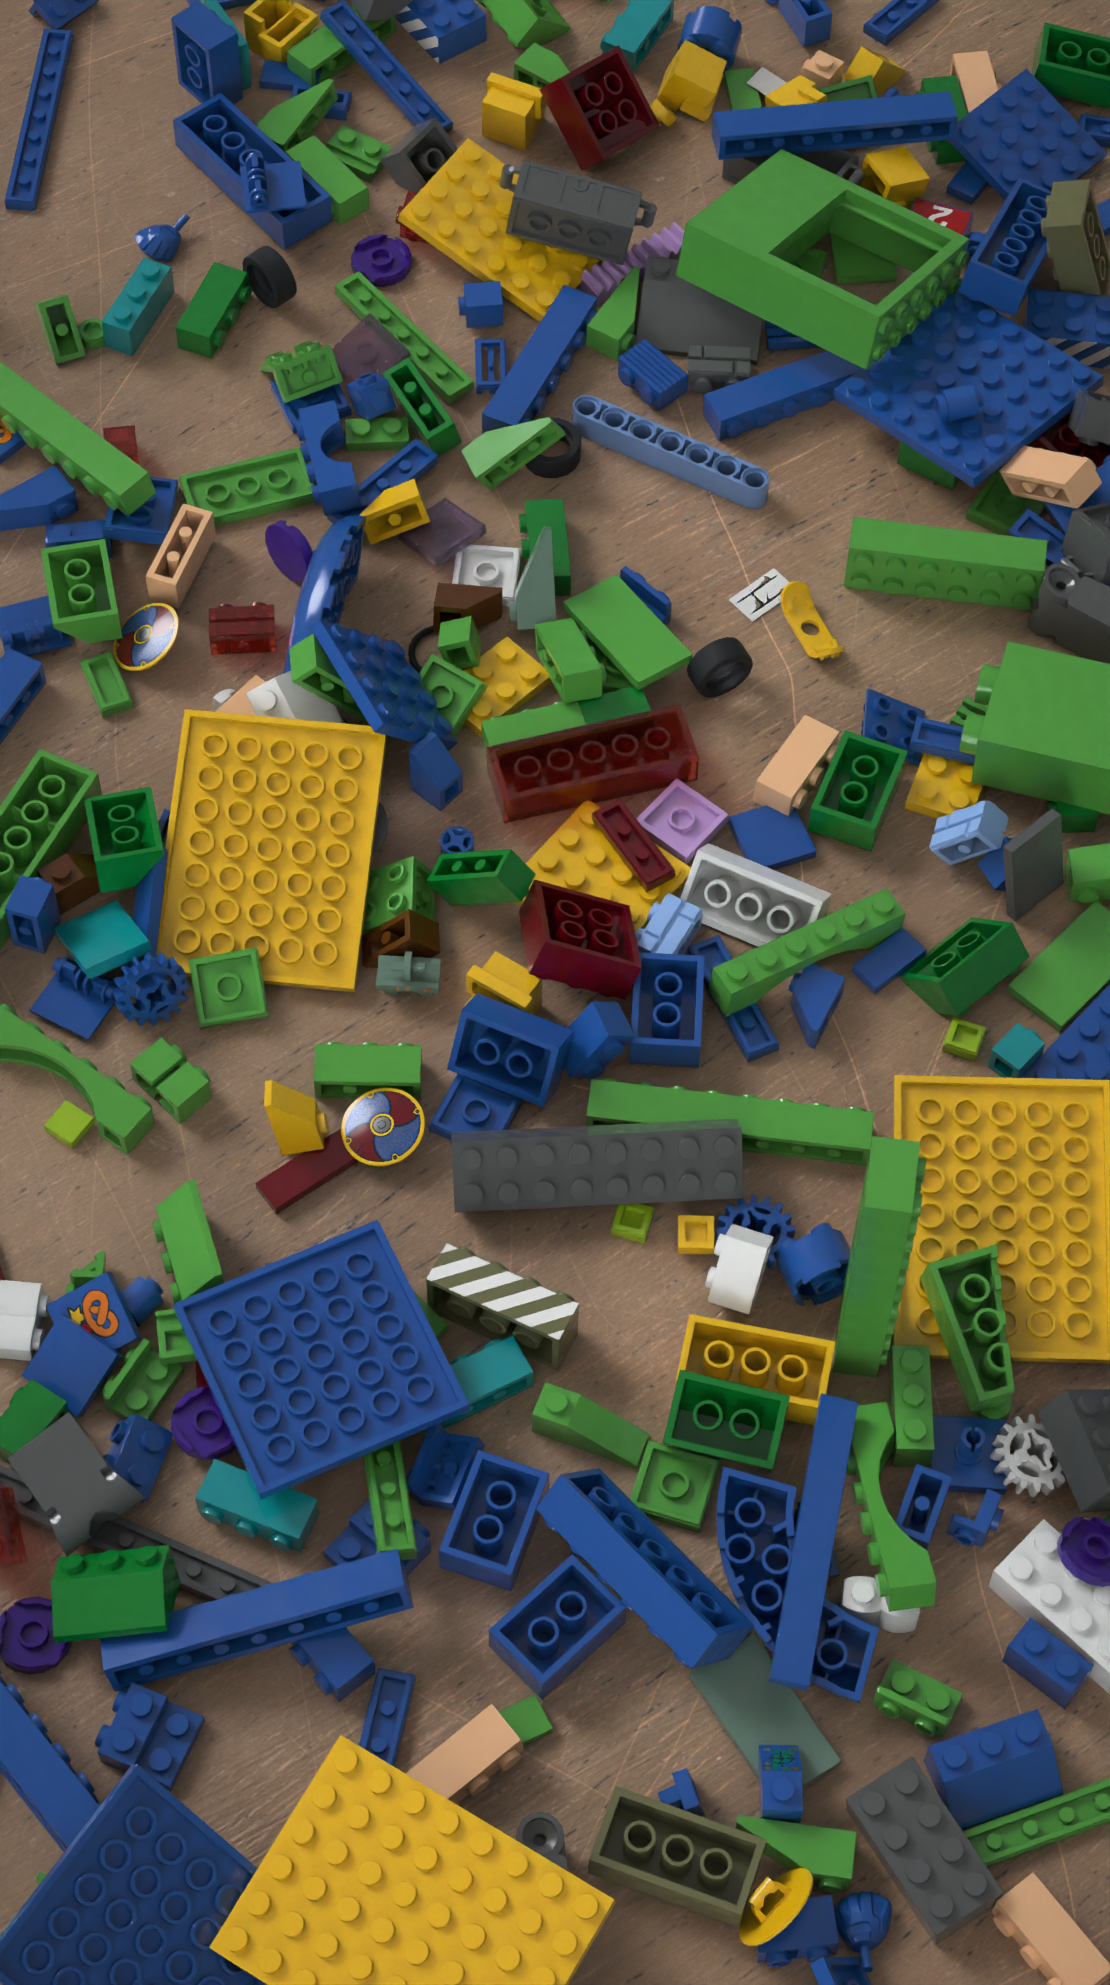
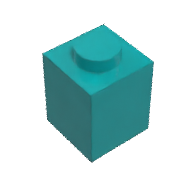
M1017 1023L993 1047L987 1067L1003 1078H1020L1043 1054L1045 1042L1041 1040L1035 1031L1026 1029Z

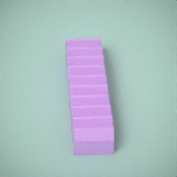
M673 222L669 230L666 227L662 228L660 235L654 232L650 240L646 237L643 238L640 246L634 243L631 250H627L623 265L603 260L601 267L595 264L591 272L585 269L580 277L582 280L580 288L585 293L597 297L598 306L608 300L634 266L640 268L639 283L643 282L648 256L679 260L684 236L683 229L676 222Z

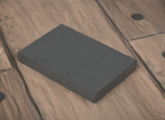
M1054 809L1049 810L1003 846L1007 915L1015 921L1064 883L1061 814Z

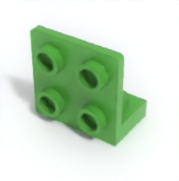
M307 341L295 345V352L283 353V351L273 353L265 357L267 362L259 365L261 371L273 372L284 403L343 382L332 347L330 345H320L319 341L313 343Z
M414 856L370 870L362 935L367 934L408 909L435 921L436 890L427 882L432 871Z

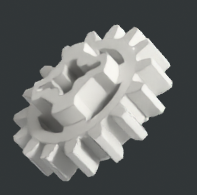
M1030 1414L1024 1423L1017 1416L1010 1425L1005 1423L999 1430L1000 1435H997L992 1442V1445L997 1449L992 1452L990 1459L1000 1462L994 1469L995 1474L1005 1473L1007 1476L1003 1481L1005 1486L1013 1482L1016 1484L1017 1494H1020L1024 1488H1027L1030 1497H1035L1040 1492V1489L1046 1496L1053 1491L1054 1487L1059 1488L1066 1481L1064 1478L1065 1474L1042 1421L1040 1424L1036 1423L1033 1414ZM1013 1439L1014 1443L1012 1444V1447L1015 1452L1014 1454L1010 1455V1444ZM1054 1457V1467L1051 1472L1050 1469L1052 1468V1464L1050 1462V1458Z

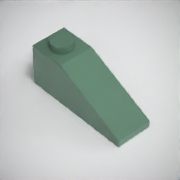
M543 526L515 590V602H509L510 622H516L517 630L535 629V624L556 621L552 529L550 526Z

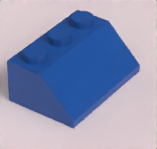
M1038 1709L930 1745L924 1758L937 1794L962 1830L1063 1795L1054 1746Z

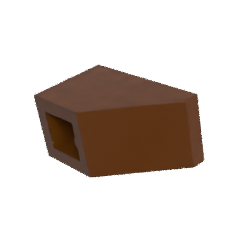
M438 582L434 601L433 632L440 631L441 622L472 616L477 629L501 618L503 588Z

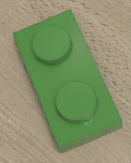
M408 416L372 418L370 420L366 418L345 419L346 451L403 449L409 444Z

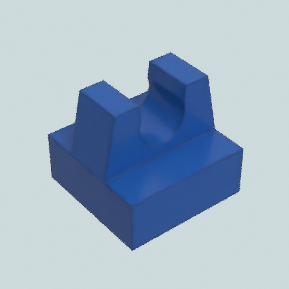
M685 1768L672 1773L676 1785L658 1792L660 1801L699 1816L705 1815L693 1778L688 1769Z

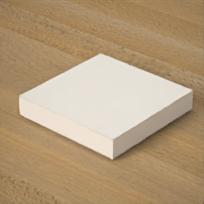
M457 543L452 584L503 588L502 606H509V602H515L514 593L518 586L521 548Z

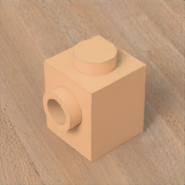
M818 50L811 60L807 59L804 62L801 75L816 83L817 89L842 83L844 61Z

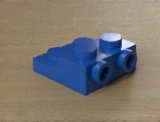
M369 1499L349 1518V1526L323 1551L324 1557L334 1566L377 1554ZM416 1519L413 1520L417 1557L416 1559L402 1560L407 1570V1575L431 1552L430 1540L428 1539L430 1533Z
M132 1682L128 1691L121 1689L116 1696L112 1711L117 1714L111 1726L104 1724L97 1735L95 1746L99 1748L97 1752L99 1759L102 1763L126 1772L132 1764H138L165 1789L172 1791L205 1723L204 1716L168 1701L167 1696Z

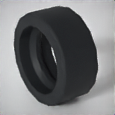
M262 246L244 258L242 262L243 271L248 272L249 286L252 287V291L263 304L270 308H277L295 296L297 286L294 275L287 262L275 249L269 246Z
M550 417L565 431L566 435L559 440L570 446V450L556 457H546L539 454L525 466L537 476L559 478L571 473L581 460V436L577 428L569 421L558 417Z
M725 637L715 640L699 650L690 660L687 673L699 694L704 697H717L730 692L740 685L750 674L753 662L738 639Z

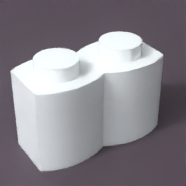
M0 1280V1358L31 1361L44 1341V1329L39 1327L42 1317H47L49 1314L46 1305L50 1303V1295H45L42 1283Z
M852 1576L844 1579L840 1598L841 1609L874 1626L877 1625L889 1632L907 1633L915 1630L920 1608L889 1612L885 1597L878 1596L874 1578Z

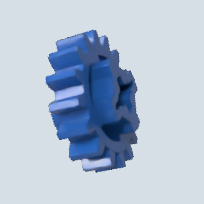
M147 952L144 960L141 962L136 957H133V966L131 968L127 966L121 967L125 975L123 977H115L114 981L118 988L112 990V994L117 1000L115 1002L117 1008L129 1022L135 1019L139 1026H143L146 1019H149L151 1024L155 1026L159 1017H163L166 1021L170 1020L168 1013L171 1010L178 1013L181 1011L177 1003L179 1001H187L188 997L184 990L189 989L190 985L185 979L187 977L186 972L181 965L179 966L175 958L171 957L167 960L165 955L160 952L156 959H153L151 954ZM167 974L171 977V984L168 983ZM131 995H134L135 1004L131 1002Z
M755 1194L751 1195L749 1203H745L742 1198H737V1208L727 1205L725 1207V1216H719L716 1240H718L720 1233L726 1235L730 1226L738 1220L741 1227L773 1236L774 1239L779 1234L780 1237L773 1247L771 1246L766 1264L770 1270L774 1269L775 1258L778 1259L780 1255L778 1251L779 1245L794 1238L795 1227L790 1226L791 1214L781 1215L783 1204L779 1203L774 1207L770 1206V1197L768 1196L763 1200V1203L757 1201Z

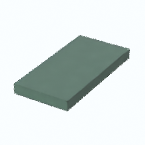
M752 1634L741 1642L729 1659L701 1666L690 1672L689 1678L758 1781L759 1745H798L803 1789L840 1766L841 1760L791 1687L768 1682L772 1660L756 1636Z

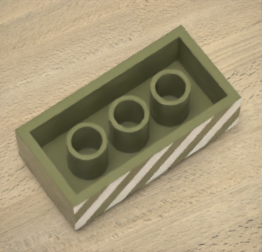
M446 1244L426 1278L427 1303L439 1316L491 1340L498 1338L504 1340L514 1336L525 1356L553 1369L559 1370L578 1335L579 1303H576L570 1295L560 1291L552 1292L542 1287L537 1280L531 1277L524 1276L522 1278L509 1272L504 1265L498 1262L491 1261L489 1263L476 1257L468 1248L462 1246L456 1248Z

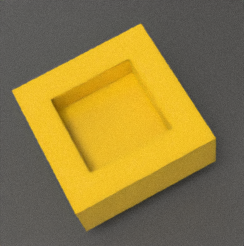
M678 1215V1254L714 1255V1216Z

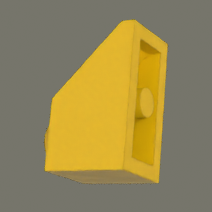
M861 46L843 78L849 81L872 75L877 96H879L902 78L907 70L887 56Z
M415 478L384 490L359 515L366 516L364 530L371 545L430 522L426 505Z
M273 1080L265 1081L264 1107L282 1156L324 1149V1134L329 1133V1123L326 1113H320L316 1099Z

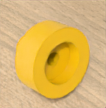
M656 98L650 104L659 125L663 122L667 127H670L678 119L659 98Z

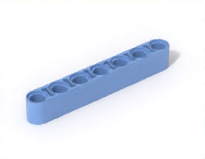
M582 395L574 400L572 425L577 428L580 436L744 507L758 509L766 504L769 490V474L763 468L597 397Z

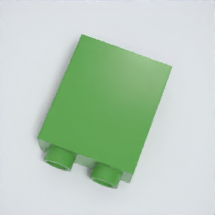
M1008 641L1000 667L983 664L980 672L974 703L988 706L985 716L968 712L965 720L959 752L975 755L971 783L1053 802L1061 801L1110 815V664Z

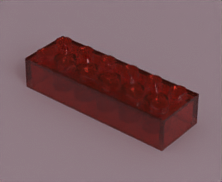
M680 704L486 747L487 772L504 823L579 807L586 801L598 803L668 787L676 778L683 783L698 779L699 756Z

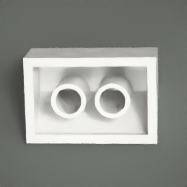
M291 671L274 677L246 693L257 716L345 723L336 705L292 682Z

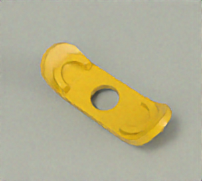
M800 581L788 583L781 592V607L805 652L812 658L816 659L819 657L821 661L829 656L831 658L839 657L841 652L845 651L844 646L838 645L836 639H833L814 607L810 588ZM806 623L813 624L818 628L819 633L817 635H808L803 632L801 626Z

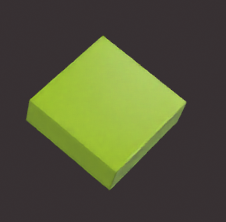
M953 1017L942 1051L975 1062L987 1027Z
M65 1100L44 1124V1129L47 1133L73 1149L95 1124L94 1117Z
M640 1203L618 1204L610 1235L645 1244L655 1207Z

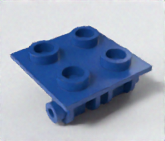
M252 152L245 160L246 166L240 167L246 214L306 208L300 161L264 164L263 157L259 153Z
M48 596L0 607V637L5 652L8 648H11L29 657L72 646L69 635L53 627Z
M868 688L866 691V702L863 707L865 713L864 720L862 721L861 735L907 750L906 762L919 767L921 752L909 750V745L916 718H924L925 711Z
M58 957L52 966L56 974L29 1011L89 1041L117 1001L112 994V990L118 988L114 980L103 975L89 979L75 961L67 957L63 959Z

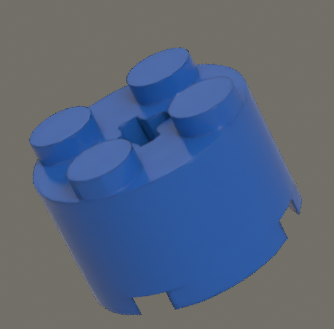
M715 6L697 7L696 12L691 14L690 11L686 16L678 50L683 42L687 40L726 60L727 63L724 71L728 70L735 61L742 35V25L737 18L736 22L729 17L730 12Z
M822 1223L814 1227L810 1234L798 1240L789 1239L779 1245L778 1251L780 1255L777 1259V1266L796 1304L805 1306L803 1300L812 1299L814 1305L822 1304L843 1294L851 1249L840 1230L833 1229L830 1223Z

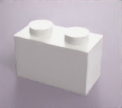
M735 1224L730 1226L726 1235L720 1233L714 1250V1254L719 1256L717 1267L711 1266L705 1282V1287L710 1289L707 1301L749 1315L756 1303L774 1237Z

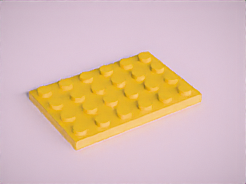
M467 138L400 212L398 221L483 282L500 281L502 296L541 322L562 287L566 285L577 290L582 282L580 277L583 271L587 269L591 272L595 264L599 265L602 260L506 234L514 192L509 189H503L499 185L502 168L505 164ZM514 173L512 184H517L518 174Z

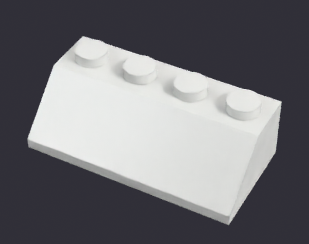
M708 843L697 850L680 899L685 903L689 902L702 909V924L760 947L825 917L833 894Z

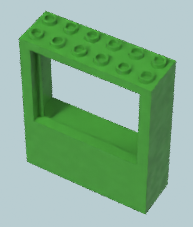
M781 149L686 223L676 276L867 370L876 361H881L890 348L897 347L901 339L906 334L910 335L916 325L922 320L926 321L933 310L937 307H942L945 300L951 294L955 295L958 292L962 282L960 277L961 270L969 258L967 248L970 239ZM830 232L913 272V274L880 303L874 305L791 263Z

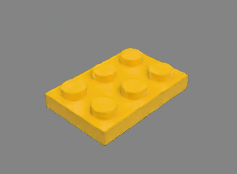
M506 636L480 657L478 666L463 670L488 686L464 724L482 738V721L489 720L495 716L513 714L552 683L545 668Z
M924 753L907 796L904 809L937 819L950 815L955 810L978 804L984 785L971 783L973 764Z

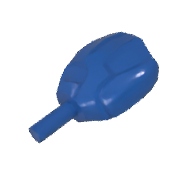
M184 213L173 227L168 224L153 225L138 231L134 238L146 255L158 261L170 262L180 245L181 235L179 231L190 217Z
M854 1892L842 1898L834 1909L837 1931L853 1951L860 1952L863 1971L871 1972L873 1967L870 1950L879 1946L888 1934L892 1916V1904L888 1899L873 1892Z

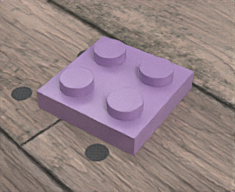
M676 778L636 819L654 843L683 863L688 864L696 855L697 850L705 846L726 825L729 814Z

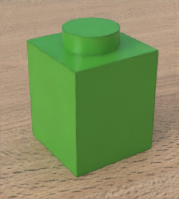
M472 616L441 622L438 649L442 659L459 669L478 666L480 663L482 641Z

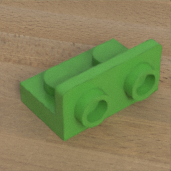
M143 1338L137 1347L133 1346L124 1358L123 1368L117 1376L113 1375L109 1378L103 1389L106 1410L122 1420L138 1414L152 1421L185 1373L184 1367L178 1363L161 1365L159 1353L152 1349L151 1341Z
M892 1659L881 1684L878 1685L872 1704L878 1707L879 1712L889 1718L899 1719L900 1717L912 1723L918 1732L926 1736L933 1737L937 1735L943 1738L963 1693Z

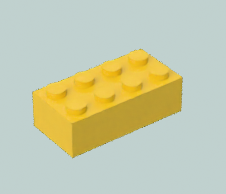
M689 1314L676 1383L679 1370H684L788 1395L790 1399L785 1420L814 1425L819 1398L821 1394H826L835 1341Z

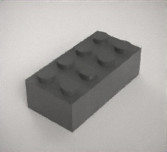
M913 1757L908 1758L846 1798L847 1812L935 1945L992 1909L996 1901L1003 1896L1002 1889Z

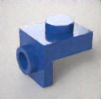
M987 1489L976 1520L972 1521L953 1514L947 1533L963 1545L983 1547L989 1529L997 1531L1004 1513L1003 1509L998 1508L1002 1494Z

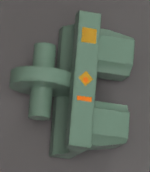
M405 951L404 956L379 955L376 990H383L385 994L397 995L399 992H416L419 996L432 997L434 993H439L441 959L413 957V951Z

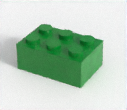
M1045 22L1035 47L1032 75L1052 95L1110 109V38Z
M844 730L812 804L808 831L872 852L903 778L908 751Z

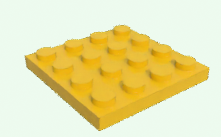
M586 799L527 861L526 865L536 874L535 880L629 905L636 933L639 928L645 929L648 925L647 917L655 902L661 904L666 894L670 893L676 896L682 890L691 867L656 845L674 868L675 878L646 893L593 822L592 813L600 809V807ZM526 896L523 898L522 902H514V903H516L517 905H519V906L521 907L522 904H523V902H524V900H525V898H526Z

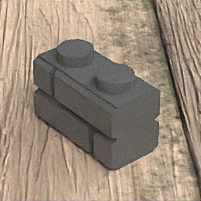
M689 345L687 391L706 394L750 378L751 347Z

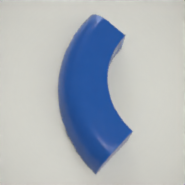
M346 516L336 521L324 533L316 546L299 595L289 638L284 673L291 671L289 648L313 634L311 628L319 620L333 624L340 623L344 609V602L341 601L345 600L346 594L349 595L353 585L358 580L366 516Z
M723 1466L718 1490L716 1515L722 1565L730 1589L742 1613L754 1624L753 1629L774 1653L795 1536L793 1511L797 1487ZM824 1597L810 1682L836 1696L860 1704L880 1627L850 1615Z

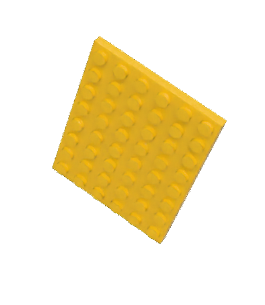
M185 709L165 845L168 855L157 955L162 952L167 960L171 957L175 958L179 966L181 965L186 972L187 977H191L189 959L257 947L264 984L355 993L387 735L376 733L371 726Z
M894 1075L893 1139L920 1142L919 1157L926 1158V1166L920 1191L922 1194L920 1217H918L908 1270H906L904 1287H902L897 1319H895L893 1345L929 1346L930 1359H950L920 1277L929 1263L997 1244L998 1273L1001 1274V1297L1003 1311H1005L1007 1325L1005 1329L1011 1361L1110 1364V1080Z
M340 1735L209 1948L267 1985H568L616 1901Z

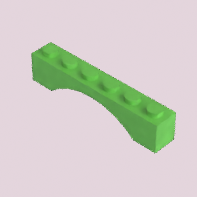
M888 888L714 967L708 991L727 1017L755 1004L782 981L821 959L848 950L873 949L902 929L906 913Z
M2 1003L0 1005V1062L30 1064L48 1070L65 1079L80 1092L90 1105L97 1120L100 1136L128 1155L155 1125L151 1104L140 1095L133 1096L127 1092L116 1078L112 1076L107 1078L99 1073L96 1066L88 1059L82 1058L80 1060L71 1054L70 1049L60 1040L52 1041L46 1037L42 1029L31 1021L28 1023L24 1022L7 1004Z
M887 1402L858 1405L846 1470L847 1475H853L855 1482H852L854 1504H861L863 1512L859 1514L862 1534L869 1535L871 1543L867 1544L869 1562L871 1566L877 1565L879 1574L875 1575L877 1593L879 1597H885L889 1612L935 1606L936 1579L928 1551L914 1542L898 1527L889 1514L881 1495L879 1482L885 1466L893 1455L895 1433Z

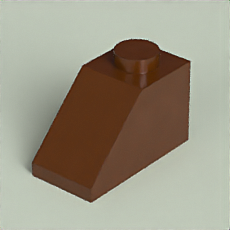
M66 853L37 870L39 878L53 884L60 915L100 892L94 854Z
M410 909L362 936V962L366 968H378L379 955L404 956L405 951H413V957L432 958L440 953L439 923Z

